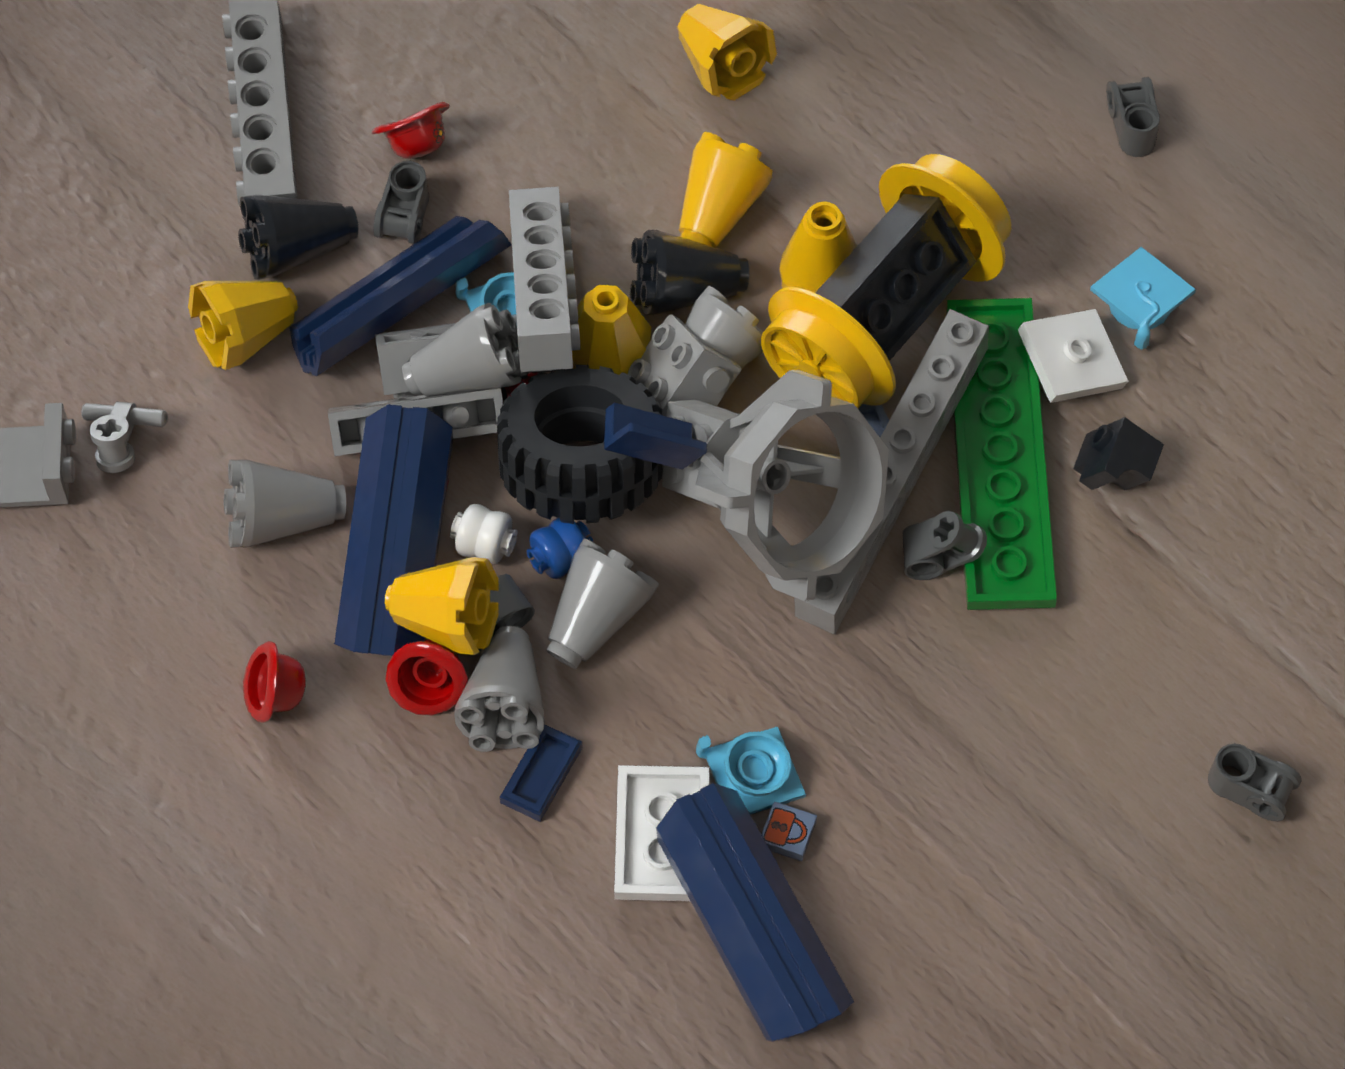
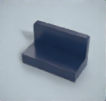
M613 403L606 408L604 450L681 470L707 453L706 442L692 439V423L618 403Z

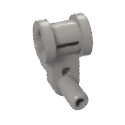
M116 402L114 405L85 403L81 410V416L84 420L94 421L90 426L91 440L98 447L95 453L96 464L99 469L108 473L122 472L134 463V449L128 443V440L135 425L164 427L168 421V414L165 410L137 408L135 403Z

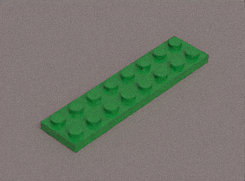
M1032 298L947 300L946 315L949 309L989 326L988 349L953 413L960 517L966 524L973 523L982 527L987 535V544L981 556L973 562L964 564L967 610L1055 608L1057 594L1039 378L1018 332L1023 322L1034 320Z

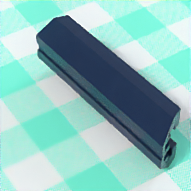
M455 216L289 327L292 346L303 372L308 374L311 372L312 375L318 376L369 342L376 334L382 333L512 244L505 234L489 221L478 220L473 223L467 217Z
M388 404L366 417L334 645L352 652L393 656L404 645L426 641L427 639L394 622L385 607V593L388 586L393 585L395 578L411 572L435 567L437 564L453 445V427L428 408H406L401 405Z
M712 783L694 794H688L677 799L656 827L657 841L765 1039L773 1042L804 1033L825 1021L841 1015L854 1003V1000L737 790Z

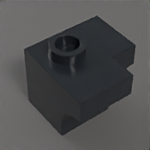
M1123 417L1110 424H1104L1086 434L1073 469L1081 474L1079 482L1091 490L1113 482L1126 491L1152 479L1164 444L1126 417Z

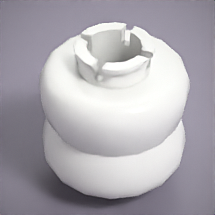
M471 504L464 514L458 512L451 526L450 538L455 539V548L459 555L487 558L491 564H497L503 555L509 557L512 553L518 531L512 529V518L508 513L491 511L481 504Z

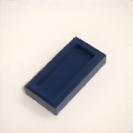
M544 724L539 743L534 748L526 750L500 795V803L541 822L583 748L582 741Z

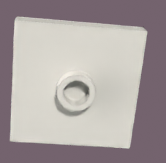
M1096 309L1023 322L1019 327L1020 337L1050 403L1123 389L1128 383V379Z

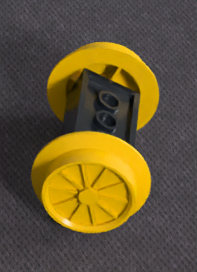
M928 154L921 157L915 164L901 163L889 167L879 181L880 200L886 215L816 293L801 288L786 287L779 289L770 298L768 313L771 324L762 333L761 346L768 363L779 378L790 370H800L830 380L832 383L831 396L853 403L857 408L862 404L871 406L884 404L893 396L896 388L895 374L889 361L960 280L965 279L974 282L989 281L997 277L1002 271L1006 258L1003 243L1009 237L1012 226L1008 210L1000 196L984 178L967 165L951 157Z

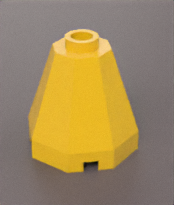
M697 4L682 15L677 26L679 39L703 88L717 97H720L721 94L725 98L735 101L761 85L766 76L762 71L766 61L772 65L777 56L774 31L761 21Z
M203 281L190 286L188 309L191 319L199 316L202 327L194 329L196 338L212 366L217 368L222 366L221 369L227 370L243 364L289 327L294 321V314L298 310V303L292 289L289 287L285 288L284 284L278 281Z
M597 285L585 294L577 306L581 350L572 351V369L576 368V365H588L590 369H599L600 366L612 368L615 374L620 375L623 372L628 375L632 363L642 358L647 345L651 341V326L629 297L617 286Z
M476 557L411 572L395 578L393 585L388 586L385 593V607L396 624L456 653L476 655L479 653L478 649H485L489 646L498 619L499 602H490V590L499 591V578L489 559Z

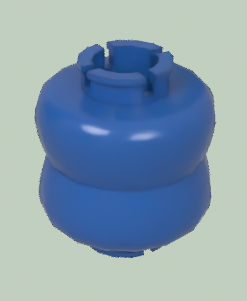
M556 518L549 526L538 528L531 533L529 538L531 549H527L526 552L529 559L534 557L533 560H530V563L537 573L543 574L545 572L552 579H560L568 574L574 553L582 540L585 538L593 542L592 536L585 537L591 533L582 521L579 520L577 523L574 521V524L562 523L560 518Z

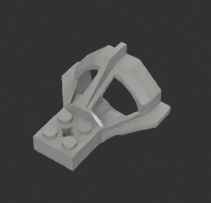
M800 370L788 371L741 414L697 399L668 402L667 417L692 423V439L706 442L707 453L683 470L664 465L662 487L719 508L722 524L761 572L765 573L773 589L802 601L813 600L816 596L817 576L841 573L883 520L889 456L888 447L853 403L831 396L832 383L830 380ZM816 415L833 432L839 447L840 457L778 445V440L799 421ZM790 479L838 488L835 500L826 518L802 542L791 546L772 525L774 494L781 493L787 487Z

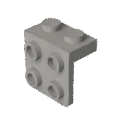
M669 315L655 329L642 358L632 363L628 375L636 380V385L641 382L652 393V396L657 399L662 408V415L667 416V405L670 401L697 399L717 406L742 368L735 361L705 346L679 318Z
M63 403L45 404L44 426L0 428V507L68 504L69 483H74L75 466L73 457H70V445H75L76 427L74 419H67Z

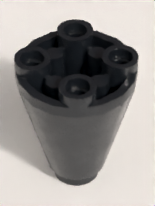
M259 194L240 198V210L245 221V228L238 231L239 245L243 254L250 253L251 271L255 280L275 277L349 243V240L357 239L358 220L352 206L344 207L340 203Z
M647 230L642 238H634L632 241L631 258L633 263H637V280L631 282L630 300L635 306H640L642 312L646 315H655L693 306L708 286L715 288L725 298L735 296L737 292H745L748 288L750 276L748 260L746 258H738V255L659 230Z

